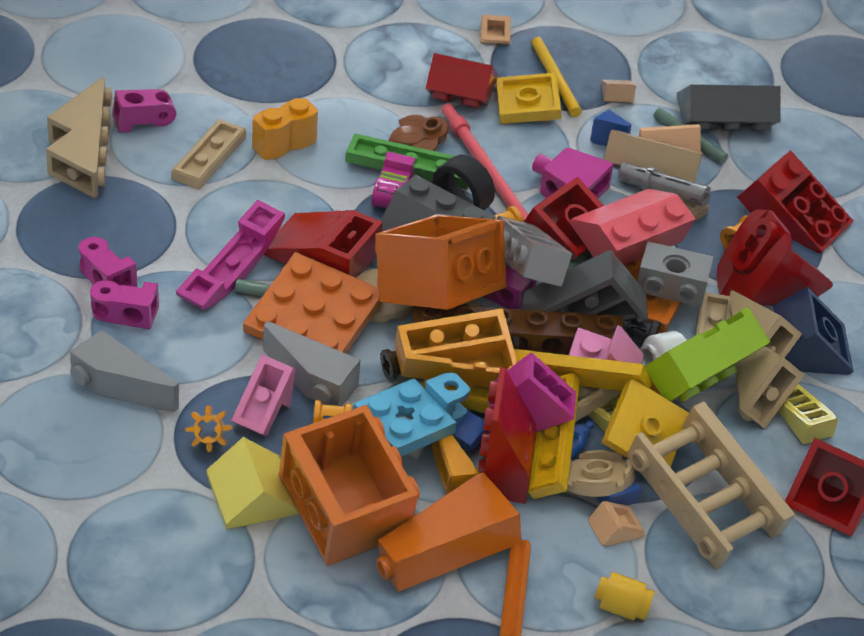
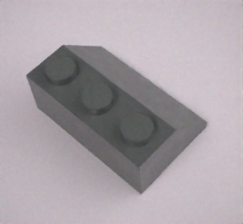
M690 84L677 92V101L683 123L686 125L699 124L701 130H711V125H723V130L725 131L741 130V126H752L753 131H770L771 126L781 123V86Z
M414 175L396 190L380 221L383 222L382 231H386L433 215L496 219V216Z

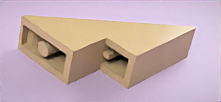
M104 77L47 117L48 141L51 143L46 148L47 173L93 198L98 197L99 187H105V167L101 166L107 165V147L102 146H108L109 130L107 126H110L112 88H105Z
M732 290L730 292V311L732 316L749 306L771 342L736 364L739 413L746 422L755 421L765 429L804 376L800 370L785 359L802 333L781 315Z

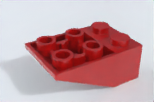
M791 150L736 197L750 213L756 209L773 211L791 233L792 240L819 254L854 221Z
M355 210L294 213L279 229L264 255L287 264L293 254L297 252L356 278L377 257L375 252V234L382 232L383 222Z
M500 367L498 382L490 381L487 403L494 404V408L486 407L483 430L490 431V433H483L479 456L487 457V459H479L477 471L479 474L484 472L509 502L525 504L530 479L536 424L507 369Z

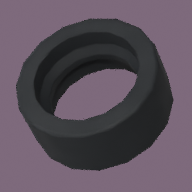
M462 154L454 156L439 166L433 174V184L482 210L487 209L494 201L495 187L493 179L487 169L471 156ZM454 174L468 185L473 200L460 190Z

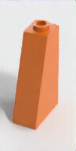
M482 472L379 539L380 557L376 558L377 569L384 580L389 579L396 590L400 592L511 548L516 542L521 544L520 513Z

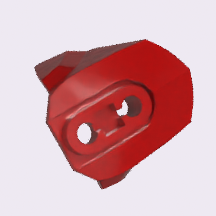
M756 209L745 218L717 265V285L720 295L730 296V292L733 290L762 306L775 305L805 287H808L819 297L833 286L828 277L792 250L791 233L775 213L770 210Z

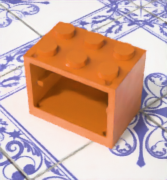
M433 215L375 234L379 302L448 310L507 287L504 220Z
M367 405L283 434L279 477L327 566L379 547V539L415 516L416 503L420 496L417 482L412 476L408 477L402 467V459L398 449L395 446H390L385 437L382 421L379 417L373 416Z

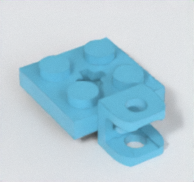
M445 373L427 380L425 389L413 378L354 403L353 409L367 405L373 416L379 417L382 421L385 437L390 446H395L402 457L456 432L457 423L464 420L467 414V408H464L460 402L469 397L470 387L456 373ZM452 385L455 386L457 390L450 391L447 390L445 386ZM398 416H408L411 418V420H408L404 417L398 418Z

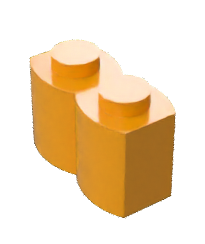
M296 98L283 104L280 108H268L257 113L253 117L252 148L264 160L282 157L290 150L302 149L312 145L317 140L318 109L306 98Z

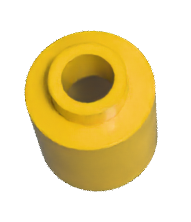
M612 571L610 578L601 577L594 598L601 600L600 609L633 621L635 617L645 621L655 591L646 588V583Z

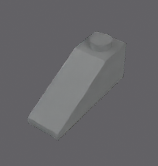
M267 321L264 324L263 351L270 358L295 368L294 385L305 397L313 401L321 400L322 404L343 406L359 385L360 359Z
M103 330L70 351L71 377L78 385L85 386L96 395L171 412L179 409V383Z

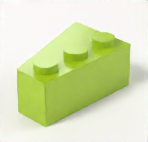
M748 306L726 321L724 319L714 325V328L702 334L699 333L670 349L644 367L662 397L669 401L679 397L683 403L736 373L737 369L734 365L771 342Z

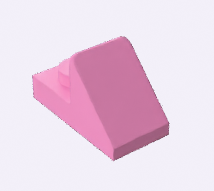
M617 325L612 339L578 327L569 352L570 356L641 364L644 355L619 325Z
M261 354L231 421L267 437L281 405L286 408L291 406L295 368Z

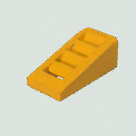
M453 435L431 443L432 453L445 495L479 474Z

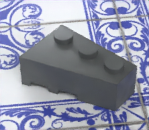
M611 249L567 270L562 287L542 282L522 292L523 310L622 316L623 320L637 318L638 322L648 320L646 292Z

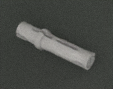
M624 162L618 172V177H620L618 180L620 182L641 187L643 191L653 189L678 194L681 200L693 202L703 207L708 204L711 197V187L660 173L657 168L649 167L647 169Z

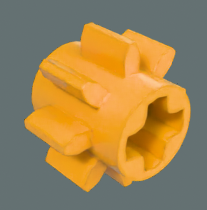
M211 405L206 406L204 416L195 411L192 412L191 416L196 422L194 426L185 428L187 432H194L196 437L192 446L194 447L200 442L206 443L208 452L213 450V442L216 440L225 446L228 442L222 435L224 431L233 429L232 425H224L222 420L227 412L223 411L218 415L212 414ZM214 420L217 423L214 428L217 436L215 437L212 434L207 437L203 436L201 432L204 430V426L201 422L208 423Z

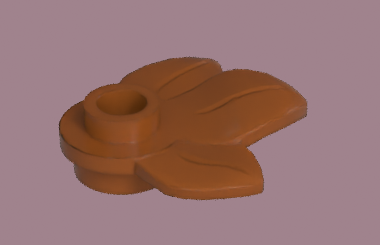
M409 115L399 120L401 127L392 132L388 141L436 151L438 144L446 140L449 126L447 121L441 117L426 118L422 115Z

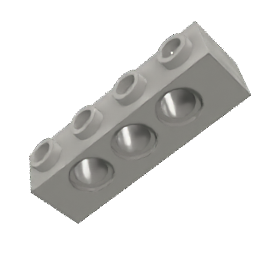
M498 215V220H504L506 263L525 278L562 287L572 253L535 225Z

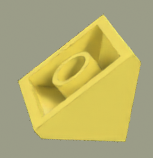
M242 437L206 470V475L226 530L299 514L279 477V455L245 437Z

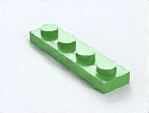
M355 133L346 150L345 162L382 170L384 159L389 151L414 157V175L433 182V174L437 168L454 156ZM454 174L459 188L468 190V185Z

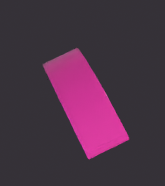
M257 199L238 221L239 231L203 271L196 268L176 290V295L202 310L210 308L225 298L235 289L237 279L244 280L262 258L285 219V213Z

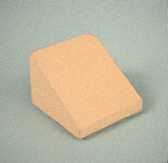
M482 15L480 20V42L483 44L510 45L511 16Z
M601 80L603 100L605 102H634L636 84L634 82L626 80Z
M602 501L588 519L590 526L603 546H611L638 539L645 534L630 506Z

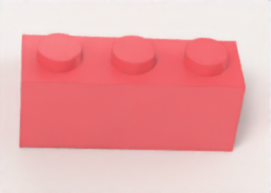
M646 189L574 217L569 223L593 257L611 249L625 266L643 258L647 241L666 246H674L683 242L696 219L678 194Z

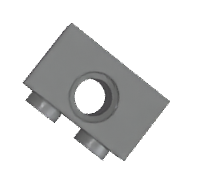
M647 241L637 282L647 295L702 307L714 256Z

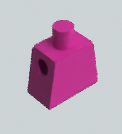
M565 148L554 159L541 153L538 154L533 161L532 171L542 175L540 192L546 198L578 176L599 199L610 187L614 163L571 148Z
M532 352L507 370L536 424V432L574 419L576 391Z

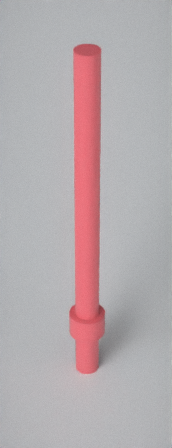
M445 104L441 111L449 122V129L456 138L461 139L473 158L478 160L487 169L499 196L507 207L515 206L520 211L524 222L528 213L470 132L471 127L463 116H459L451 104Z

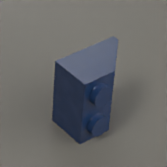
M808 287L773 305L775 313L781 315L802 333L786 355L785 359L801 372L849 375L854 372L845 324Z

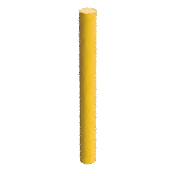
M534 37L531 40V45L546 72L557 73L559 95L572 117L579 116L582 109L542 38Z

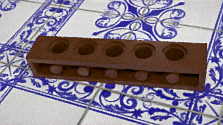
M459 305L446 310L414 306L412 323L501 308ZM503 308L513 348L519 350L569 355L578 327L612 339L617 325L623 328L622 316Z

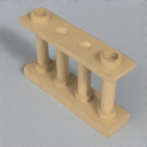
M703 401L692 407L682 425L684 430L654 445L641 432L636 435L626 455L630 458L632 466L643 475L695 542L700 554L705 559H708L717 570L723 566L734 548L731 543L760 527L773 539L784 532L795 516V513ZM691 442L696 443L706 458L674 473L663 459V456ZM713 470L718 471L729 486L697 502L685 485ZM737 498L740 499L752 515L720 531L707 514Z

